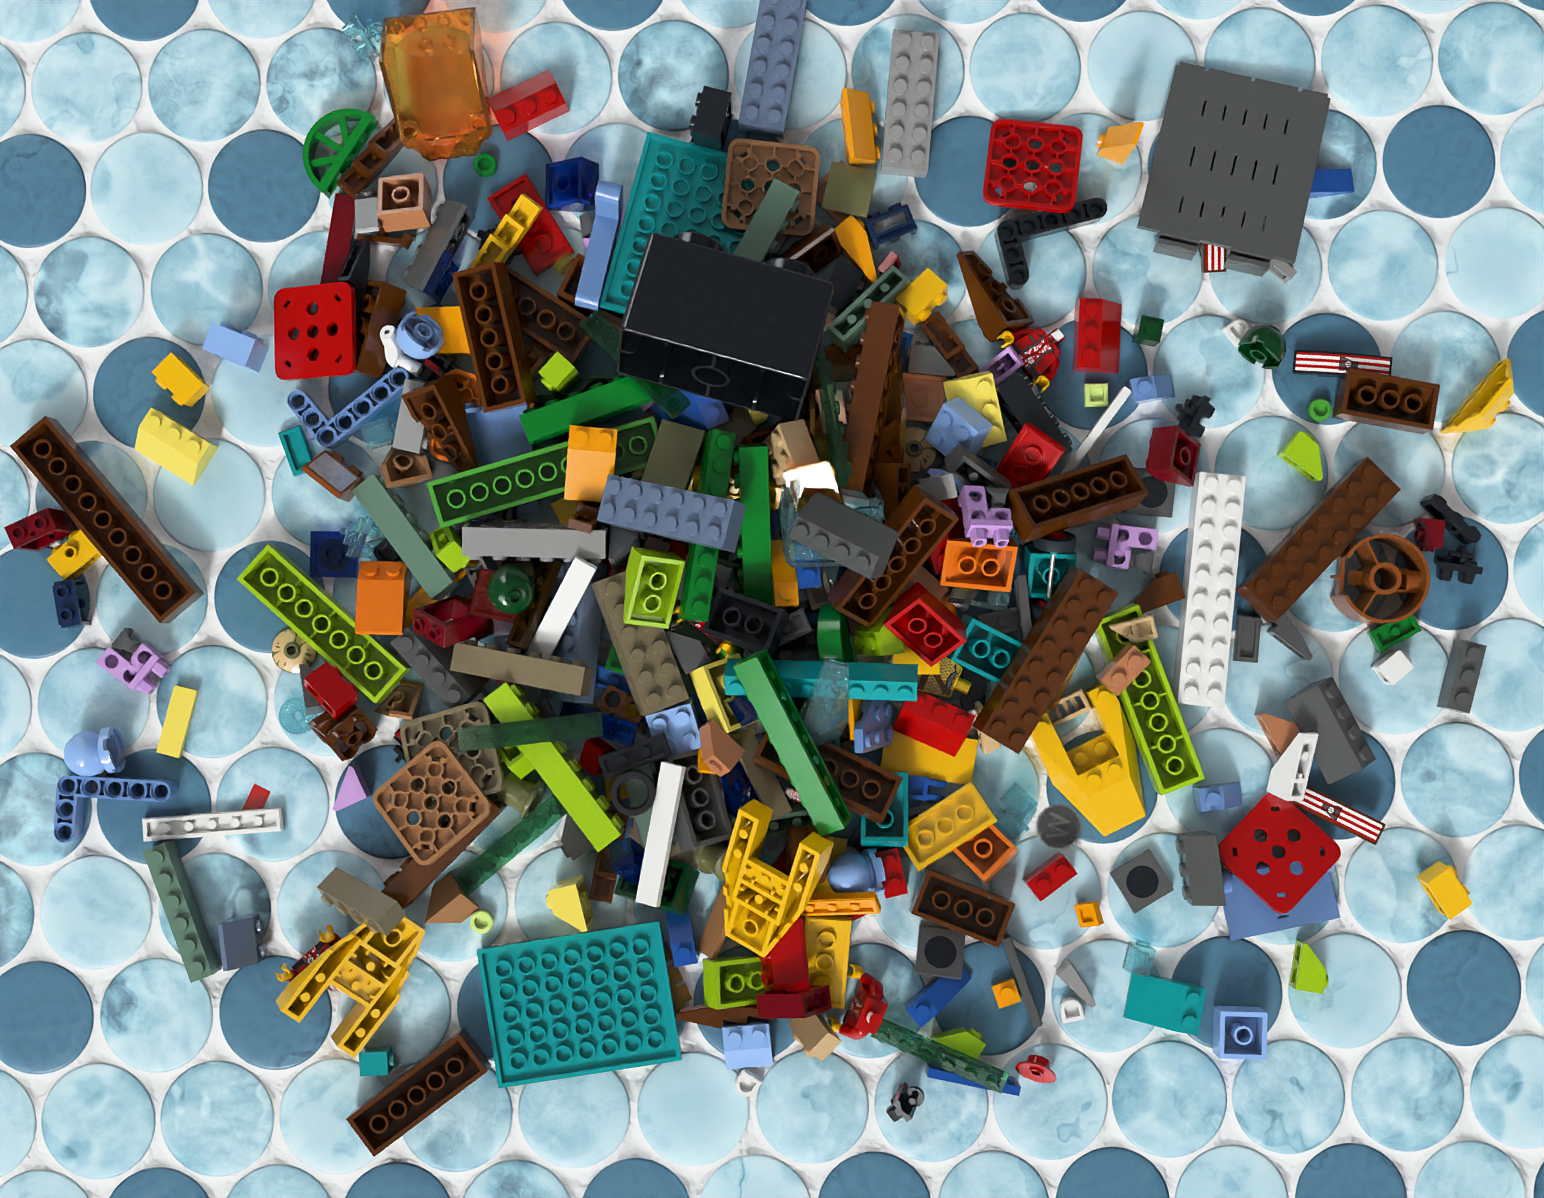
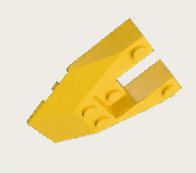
M1100 683L1085 690V694L1093 707L1092 710L1104 732L1103 734L1065 751L1047 713H1044L1029 738L1052 784L1105 837L1145 817L1146 814L1136 743L1116 695Z
M753 799L738 811L722 866V872L725 873V885L723 886V895L726 896V907L724 908L725 935L765 958L805 910L828 863L834 842L812 832L799 843L790 875L782 873L759 860L773 809Z
M406 916L388 936L380 932H372L363 923L325 950L290 981L275 1002L281 1012L300 1023L329 984L356 1000V1004L331 1035L338 1048L355 1058L400 1000V992L404 982L408 979L411 963L417 955L425 930Z

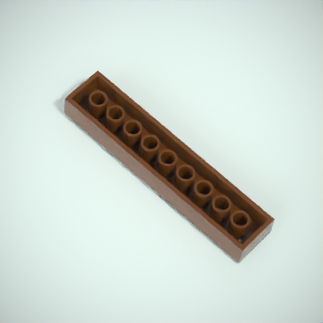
M44 416L10 445L17 456L159 623L172 622L204 594L57 419Z

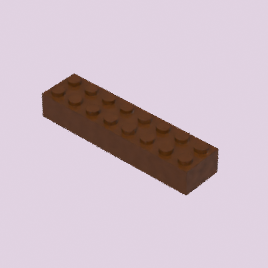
M872 301L871 308L866 310L865 322L868 323L866 331H862L860 345H863L862 352L856 358L857 377H853L851 383L853 397L852 401H848L846 414L849 415L847 424L844 423L841 436L844 438L843 446L838 448L837 461H839L838 470H834L832 484H835L834 488L842 495L863 499L870 498L874 478V463H877L906 318L900 305Z
M1369 457L1357 461L1235 590L1268 623L1279 620L1401 489Z
M1071 565L972 726L1019 754L1119 593L1084 570Z

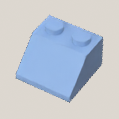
M747 1020L746 1025L731 1021L723 1022L722 1032L727 1069L773 1065L769 1020Z

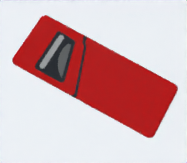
M254 784L242 810L263 809L270 791Z

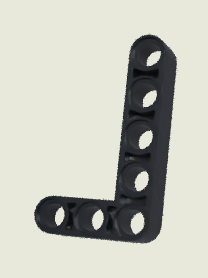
M1101 198L1076 202L1074 208L1069 212L1077 214V221L1070 220L1067 213L1040 211L1001 222L995 231L994 238L1007 286L1010 289L1019 290L1024 287L1029 279V270L1021 242L1095 224L1106 214V202ZM1090 207H1097L1100 210V215L1092 214ZM1045 218H1053L1056 226H1048ZM1023 224H1031L1034 228V231L1026 232L1023 228ZM1008 229L1012 236L1005 238L1001 235L1000 230ZM1014 251L1017 254V259L1010 260L1007 258L1006 252ZM1020 273L1023 281L1015 282L1012 274Z

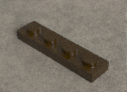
M539 559L532 577L535 584L534 599L526 610L518 613L506 644L522 650H529L562 563L556 560L544 562Z

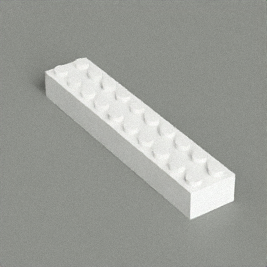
M1198 472L1195 475L1194 486L1191 492L1182 585L1185 598L1181 599L1172 690L1177 704L1224 708L1246 476Z

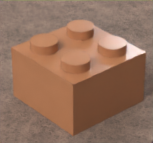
M424 172L378 178L377 216L385 232L431 227V188Z

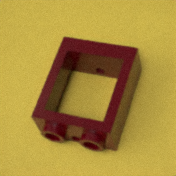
M45 508L4 527L13 549L35 552L68 538L72 532L77 530L75 523L65 511ZM52 534L55 535L54 539H51Z
M459 595L414 609L413 630L443 648L487 633L488 611ZM453 619V621L444 623V621Z
M811 985L809 989L769 990L756 994L759 1018H807L832 1009L829 985Z

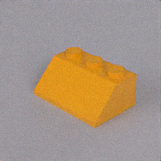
M843 88L840 106L847 165L873 168L876 165V160L880 159L879 145L875 146L874 137H877V125L872 123L871 114H875L874 101L869 100L868 92Z

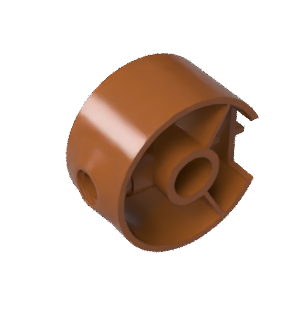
M1377 534L1354 539L1336 558V574L1330 575V578L1336 579L1335 596H1330L1335 607L1349 619L1366 624L1394 623L1408 618L1421 607L1430 587V571L1422 552L1409 540L1393 534ZM1368 541H1380L1393 547L1403 557L1408 569L1398 568L1388 562L1379 563ZM1353 552H1355L1362 566L1357 571H1348L1346 576L1347 584L1355 585L1356 589L1360 592L1354 603L1350 600L1349 595H1343L1345 559L1350 558ZM1376 571L1381 576V584L1379 587H1377L1374 582V575ZM1408 593L1403 604L1394 613L1385 618L1376 619L1364 614L1377 595Z

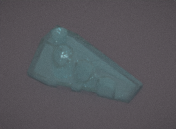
M825 658L800 712V716L817 748L840 738L848 723L849 664Z

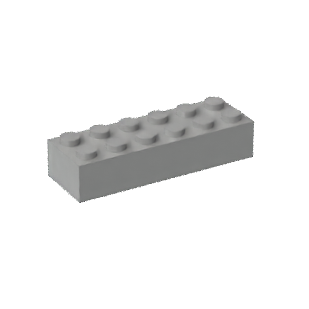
M893 29L880 174L926 178L929 165L940 33Z
M469 521L462 527V556H469L471 560H481L483 556H492L493 560H507V557H516L517 561H530L531 557H540V561L544 562L554 561V558H564V562H573L574 558L579 556L582 559H587L590 563H600L602 559H606L609 553V525L598 524L591 534L568 528L567 523Z

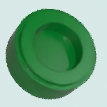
M482 153L475 158L474 169L479 176L489 178L496 173L498 164L491 154Z

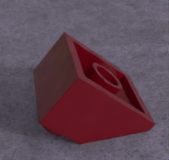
M1178 425L1153 428L1145 470L1157 480L1193 487L1201 444Z

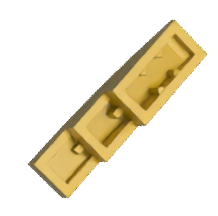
M521 194L510 213L505 214L495 232L489 235L469 268L491 262L505 263L543 207L526 194Z

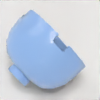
M410 312L405 315L397 328V343L403 352L415 359L429 358L435 355L444 344L445 338H442L443 330L437 321L429 315L423 314L420 316L415 315L417 312Z

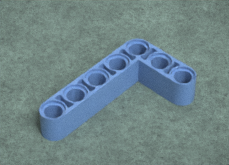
M600 179L595 193L596 215L575 298V306L597 311L600 307L599 304L606 283L623 211V185Z
M403 368L392 369L332 419H329L313 398L303 391H292L287 397V404L320 445L329 449H335L401 397L404 383L401 385L396 383V379L400 374H405L406 379H413V377ZM386 388L388 390L387 397L379 399V391ZM303 396L305 399L304 405L297 408L296 401L299 397ZM369 403V411L366 414H362L361 406ZM318 414L319 422L316 425H311V417ZM350 417L352 424L349 428L344 429L343 421ZM333 432L334 438L332 442L326 443L325 435Z
M78 774L63 776L58 780L56 788L54 837L61 843H67L77 840L82 836L86 798L163 802L176 797L178 786L176 782L170 779L107 775L80 776ZM70 779L75 783L74 790L69 788ZM93 781L98 784L97 792L92 789ZM116 782L121 785L120 793L115 791L114 786ZM139 784L144 786L145 791L143 795L138 792ZM162 785H165L168 789L166 796L161 793ZM68 803H71L73 806L72 814L67 810ZM67 826H69L72 831L70 837L65 832Z

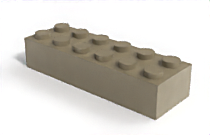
M626 571L591 583L638 713L640 716H647L685 701L689 697L664 628L625 624L623 622Z

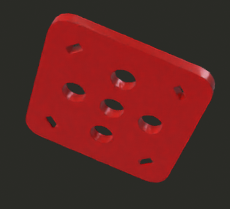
M1009 119L996 120L992 124L983 186L984 201L992 206L1057 213L1071 211L1074 208L1083 140L1081 130L1067 125ZM1036 140L1042 146L1039 149H1032L1029 143ZM1006 159H1013L1016 165L1008 168L1004 166L1003 162ZM1034 161L1038 163L1039 168L1029 170L1026 164ZM1059 164L1062 170L1054 173L1050 170L1049 166ZM1032 182L1037 188L1034 191H1027L1024 188V184ZM997 187L1002 191L1001 195L995 190ZM1062 194L1064 197L1057 201V196Z
M335 282L283 288L276 292L274 296L275 373L278 378L293 381L347 376L354 372L357 363L355 289L351 284ZM289 300L290 304L287 307H284V305ZM317 303L318 311L312 315L311 306ZM333 324H337L338 332L332 336L331 327ZM314 326H317L318 334L313 338L311 330ZM295 328H298L299 336L294 340L292 332ZM317 349L319 356L313 361L311 355L313 350ZM290 362L292 364L289 368L286 363Z
M1271 793L1266 794L1218 844L1220 862L1265 904L1279 914H1285L1292 910L1341 856L1340 847L1333 839L1290 801L1281 799ZM1271 807H1279L1278 811H1271ZM1289 830H1295L1299 833L1300 838L1297 842H1292L1288 839L1287 832ZM1254 831H1264L1266 840L1264 842L1256 841ZM1274 846H1280L1284 850L1283 858H1276L1272 855L1271 851ZM1324 847L1325 856H1320V848ZM1236 848V856H1233V849ZM1296 862L1302 866V873L1300 875H1295L1290 871L1291 863ZM1257 863H1265L1269 868V872L1266 875L1259 874L1256 870ZM1277 894H1285V897H1278Z

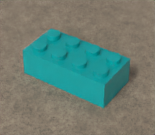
M963 614L961 621L966 624L967 642L946 657L998 683L1023 643Z

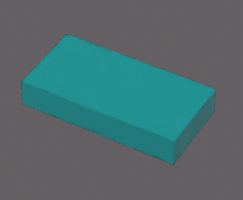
M298 425L278 433L291 471L295 477L305 474L301 469L313 459L303 428Z

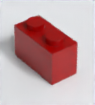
M326 661L304 678V687L336 720L357 704L358 690L351 682L347 683L342 678L343 675L336 666H331Z
M897 847L877 849V852L874 854L876 858L881 857L885 872V881H881V885L885 889V898L907 894L908 889Z
M1058 852L1026 876L1023 881L1041 902L1078 873L1066 857Z

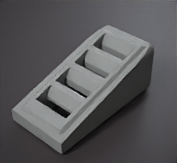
M1066 959L1055 971L1056 974L1090 1007H1094L1096 1005L1095 1000L1074 965Z

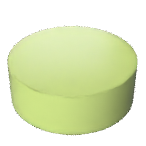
M486 909L477 910L470 918V926L477 933H486L494 925V916Z

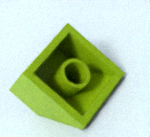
M889 606L871 629L861 623L854 631L855 638L853 640L856 654L884 656L905 653L904 643L883 625L893 606Z

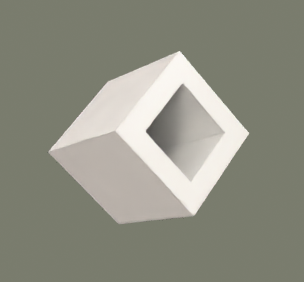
M1397 649L1390 650L1371 666L1385 685H1394L1415 667L1410 663L1412 661L1410 656L1405 651Z

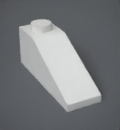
M1298 733L1271 769L1267 792L1286 801H1300L1304 799L1318 733Z

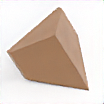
M393 446L380 466L387 489L408 488L432 478L426 455L396 449Z
M401 680L400 685L373 712L409 720L419 718L424 683Z
M452 872L432 887L425 923H462L480 908Z

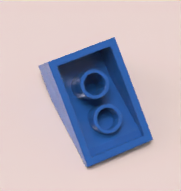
M679 391L651 406L659 426L662 419L708 432L733 421L724 402L685 391Z

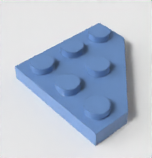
M864 699L860 709L861 713H863L860 722H856L854 727L855 753H866L891 745L894 736L891 727L893 708L890 700Z

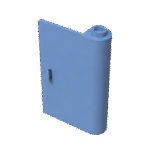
M475 403L463 404L479 467L519 456L520 454L533 452V445L530 446L519 417L525 409L529 408L528 405L499 412L484 413L482 406L475 407ZM539 501L516 507L517 515L540 513ZM501 511L475 520H484L493 517L503 516V514Z
M1324 849L1320 850V856H1325ZM1262 862L1257 863V872L1261 875H1266L1269 872L1268 866ZM1293 862L1290 864V871L1295 875H1300L1302 873V866L1299 863ZM1332 867L1296 906L1285 914L1273 911L1230 870H1222L1226 906L1222 907L1230 940L1233 941L1341 918L1329 872H1332ZM1277 894L1278 897H1285V894Z

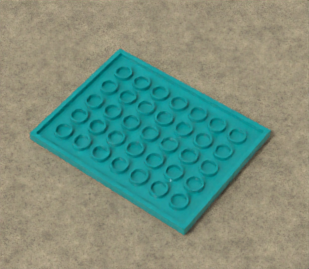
M647 132L599 304L600 308L622 314L625 313L648 237L652 233H659L670 237L680 232L702 233L716 240L722 246L724 252L734 253L745 232L729 230L721 222L728 153ZM766 164L770 171L779 169L777 166ZM745 180L741 183V187L745 191H751L754 188V184L750 180ZM767 183L764 186L766 192L772 183ZM736 210L734 214L740 219L741 215Z
M660 920L477 949L498 1088L682 1060Z

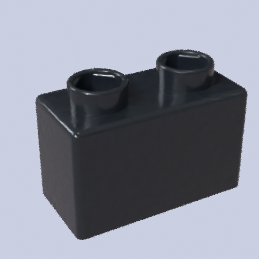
M680 232L673 237L652 233L648 237L619 329L616 370L618 373L782 419L797 421L814 369L834 293V284L828 280L817 278L810 267L795 259L781 257L773 258L763 263L724 252V249L716 240L702 233Z

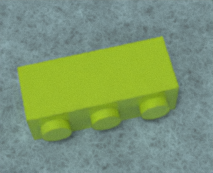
M558 351L538 372L543 377L540 381L552 394L567 395L582 379L577 369Z

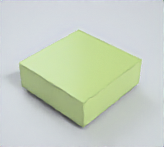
M1088 383L1083 385L1084 408L1109 406L1108 383Z

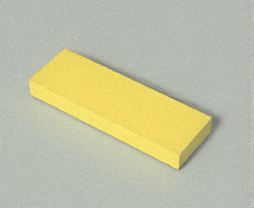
M174 685L157 753L176 758L182 757L199 690Z

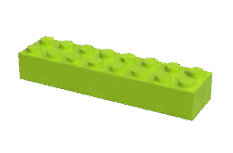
M267 544L237 578L242 585L331 665L336 666L351 683L375 704L381 703L412 669L376 635L355 634L356 618L276 546Z
M1131 603L1106 613L1094 633L1106 665L1127 643L1135 645L1151 661L1119 695V699L1155 792L1162 796L1203 780L1205 777L1153 640L1134 643L1109 628L1110 624L1143 616L1139 604Z
M505 682L484 698L483 701L597 852L601 851L624 832V821L617 813L613 815L609 809L611 805L606 797L597 794L594 790L597 787L589 776L585 778L580 771L582 769L581 764L575 757L571 759L567 754L568 747L561 739L557 740L552 734L554 731L553 727L547 720L542 721L538 715L540 713L538 707L533 701L528 702L524 697L526 692L523 687L517 683Z

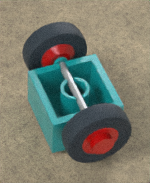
M1054 532L1033 540V545H1025L1022 574H1026L1028 598H1032L1029 600L1030 616L1035 620H1038L1070 566L1076 567L1077 554L1074 551L1076 536L1070 532Z

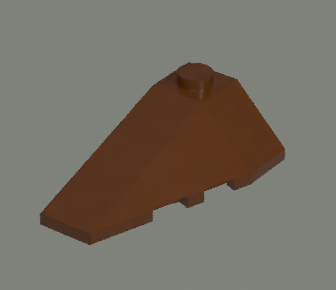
M973 250L958 252V262L977 323L983 331L984 337L989 342L1003 341L1002 338L997 339V336L1004 331L1010 332L1015 329L1026 328L1035 322L1018 297L1014 300L1005 291L1008 287L991 276L992 270Z
M451 374L434 379L401 395L412 418L417 423L420 421L428 430V437L438 442L442 447L443 455L459 473L479 467L462 397Z

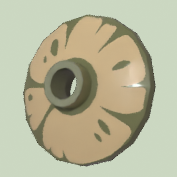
M909 427L901 430L891 444V455L894 462L911 463V472L918 473L926 470L933 463L937 453V449L925 440L928 431L920 427ZM917 445L919 448L918 452L912 453L910 446Z
M291 628L280 632L274 639L271 647L272 658L275 664L283 671L289 673H300L299 664L311 667L318 654L313 647ZM291 646H294L296 649V652L293 655L289 653V648Z

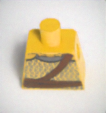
M945 657L940 660V675L919 674L917 690L950 698L953 690L967 695L972 682L961 678L960 674L963 668Z

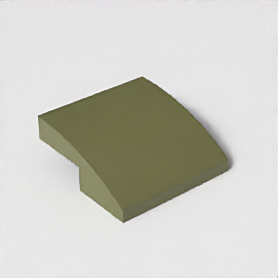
M832 161L821 208L867 218L877 171Z

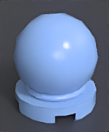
M113 726L102 728L100 733L96 731H82L75 734L65 745V764L72 772L80 776H95L101 774L104 770L108 773L121 772L125 767L126 759H121V749L125 748V744L119 729H113Z
M864 849L862 856L857 853H843L837 856L831 862L828 869V883L835 893L867 892L869 890V892H876L877 895L883 894L885 889L881 887V881H885V872L881 857L876 858L874 854L877 852V849Z

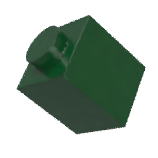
M1141 315L1135 323L1132 343L1155 347L1161 340L1164 319Z

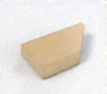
M1153 614L1109 625L1111 630L1134 643L1158 637Z

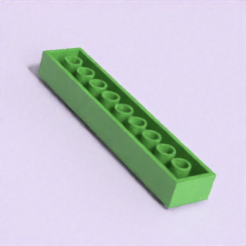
M654 416L611 428L618 430L614 467L615 476H623L639 469H645L658 433ZM568 441L427 482L426 484L440 528H448L565 493Z

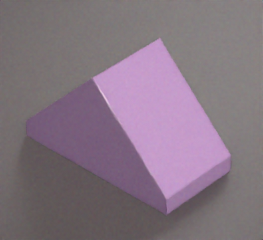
M1010 345L980 368L979 371L991 372L995 386H997L1018 371L1024 363Z
M354 764L348 767L332 810L339 811L372 796L359 766Z

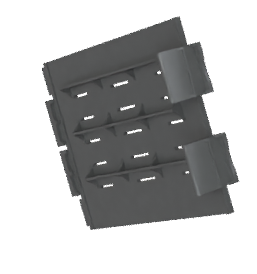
M1180 62V65L1175 66L1137 228L1159 233L1153 252L1192 261L1197 253V246L1200 242L1231 249L1223 268L1263 277L1265 272L1269 270L1271 259L1294 264L1331 98H1328L1326 93L1303 89L1300 92L1298 87L1257 78L1254 82L1251 81L1252 77L1209 68V71H1204L1205 67ZM1204 101H1206L1204 114L1201 116ZM1227 106L1224 120H1222L1224 107ZM1245 110H1247V114H1246V118H1245V123H1244V125H1242V123H1243V118H1244V114H1245ZM1266 115H1268L1267 121H1266V125H1265V130H1264V129H1263V125H1264L1265 117H1266ZM1286 119H1288V124H1287V128H1286V133L1283 134V133H1284L1285 124H1286ZM1193 147H1196V148H1195V152H1194V156H1193L1192 165L1189 166L1190 160H1191V156H1192V152H1193ZM1214 152H1216L1212 171H1210ZM1236 156L1237 158L1234 166L1233 175H1231L1234 158ZM1255 161H1257L1254 178H1253V180H1251L1252 174H1253V170H1254ZM1276 165H1277V166H1278V169H1277V173H1276V177H1275V182H1274V185H1272L1273 178H1274V173H1275V169H1276ZM1181 198H1184L1181 212L1179 213L1178 211L1181 203ZM1202 202H1203V203H1204V207H1203L1202 215H1201V217H1199V215H1200V210H1201V206H1202ZM1223 207H1225L1222 222H1220ZM1246 212L1243 227H1241L1243 214ZM1266 216L1267 218L1265 222L1264 231H1262L1264 218Z

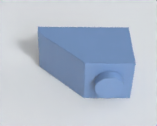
M1171 374L1130 379L1125 383V387L1131 390V394L1128 396L1129 406L1175 397Z
M1240 782L1193 786L1195 810L1207 812L1225 810L1242 805Z

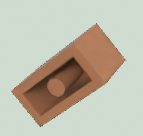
M1127 643L1100 671L1096 678L1111 693L1119 696L1151 661L1135 645Z

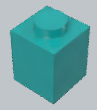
M392 1046L363 1048L359 1052L360 1077L388 1075L393 1070V1067L396 1066V1055L392 1053Z

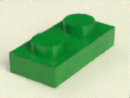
M1412 614L1398 622L1383 623L1367 633L1377 652L1381 653L1422 630Z

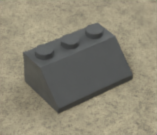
M1206 830L1178 833V840L1175 841L1177 853L1181 855L1182 863H1179V873L1181 877H1184L1185 886H1182L1184 900H1187V903L1192 906H1226L1216 834Z

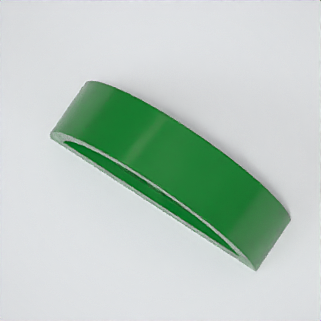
M339 109L321 117L309 130L303 145L305 171L311 182L329 199L337 188V180L348 171L379 122L374 115L359 109ZM359 121L351 135H349L347 122ZM338 124L340 125L344 143L343 147L324 135ZM319 141L338 152L337 155L314 159ZM331 164L320 181L315 168Z
M833 604L821 605L817 626L820 661L858 662L847 615L836 610Z

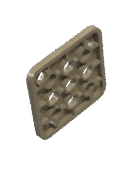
M478 701L409 720L402 725L400 736L406 764L430 743L441 741L445 742L451 750L456 751L457 758L486 796L496 794L503 788V770L490 711L486 704ZM472 716H475L479 720L474 722L473 720H471ZM445 728H450L452 730V737L445 741L442 737V732ZM473 744H477L479 747V753L475 757H471L468 752L469 747ZM435 757V761L440 762V758ZM487 775H491L488 783L484 782ZM418 778L414 781L413 787L416 791L422 790L424 782L421 778ZM452 781L445 784V792L447 794L454 792L455 786L452 784ZM434 796L427 800V807L433 810L437 806V799Z

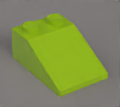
M638 547L631 548L626 568L623 618L625 624L669 629L685 561L673 552Z
M759 955L719 956L717 959L703 958L704 1005L719 1010L756 1004V994L770 990L764 988L761 980L762 963Z

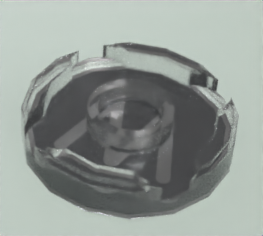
M1062 803L1051 804L1045 807L1038 815L1036 832L1046 846L1056 850H1065L1078 842L1083 832V823L1078 812L1071 806Z

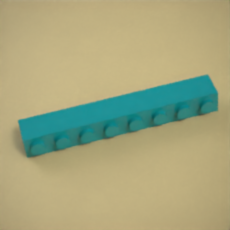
M727 659L724 675L725 695L746 696V691L741 681L737 679L733 668L741 659ZM772 660L791 697L917 701L918 664Z

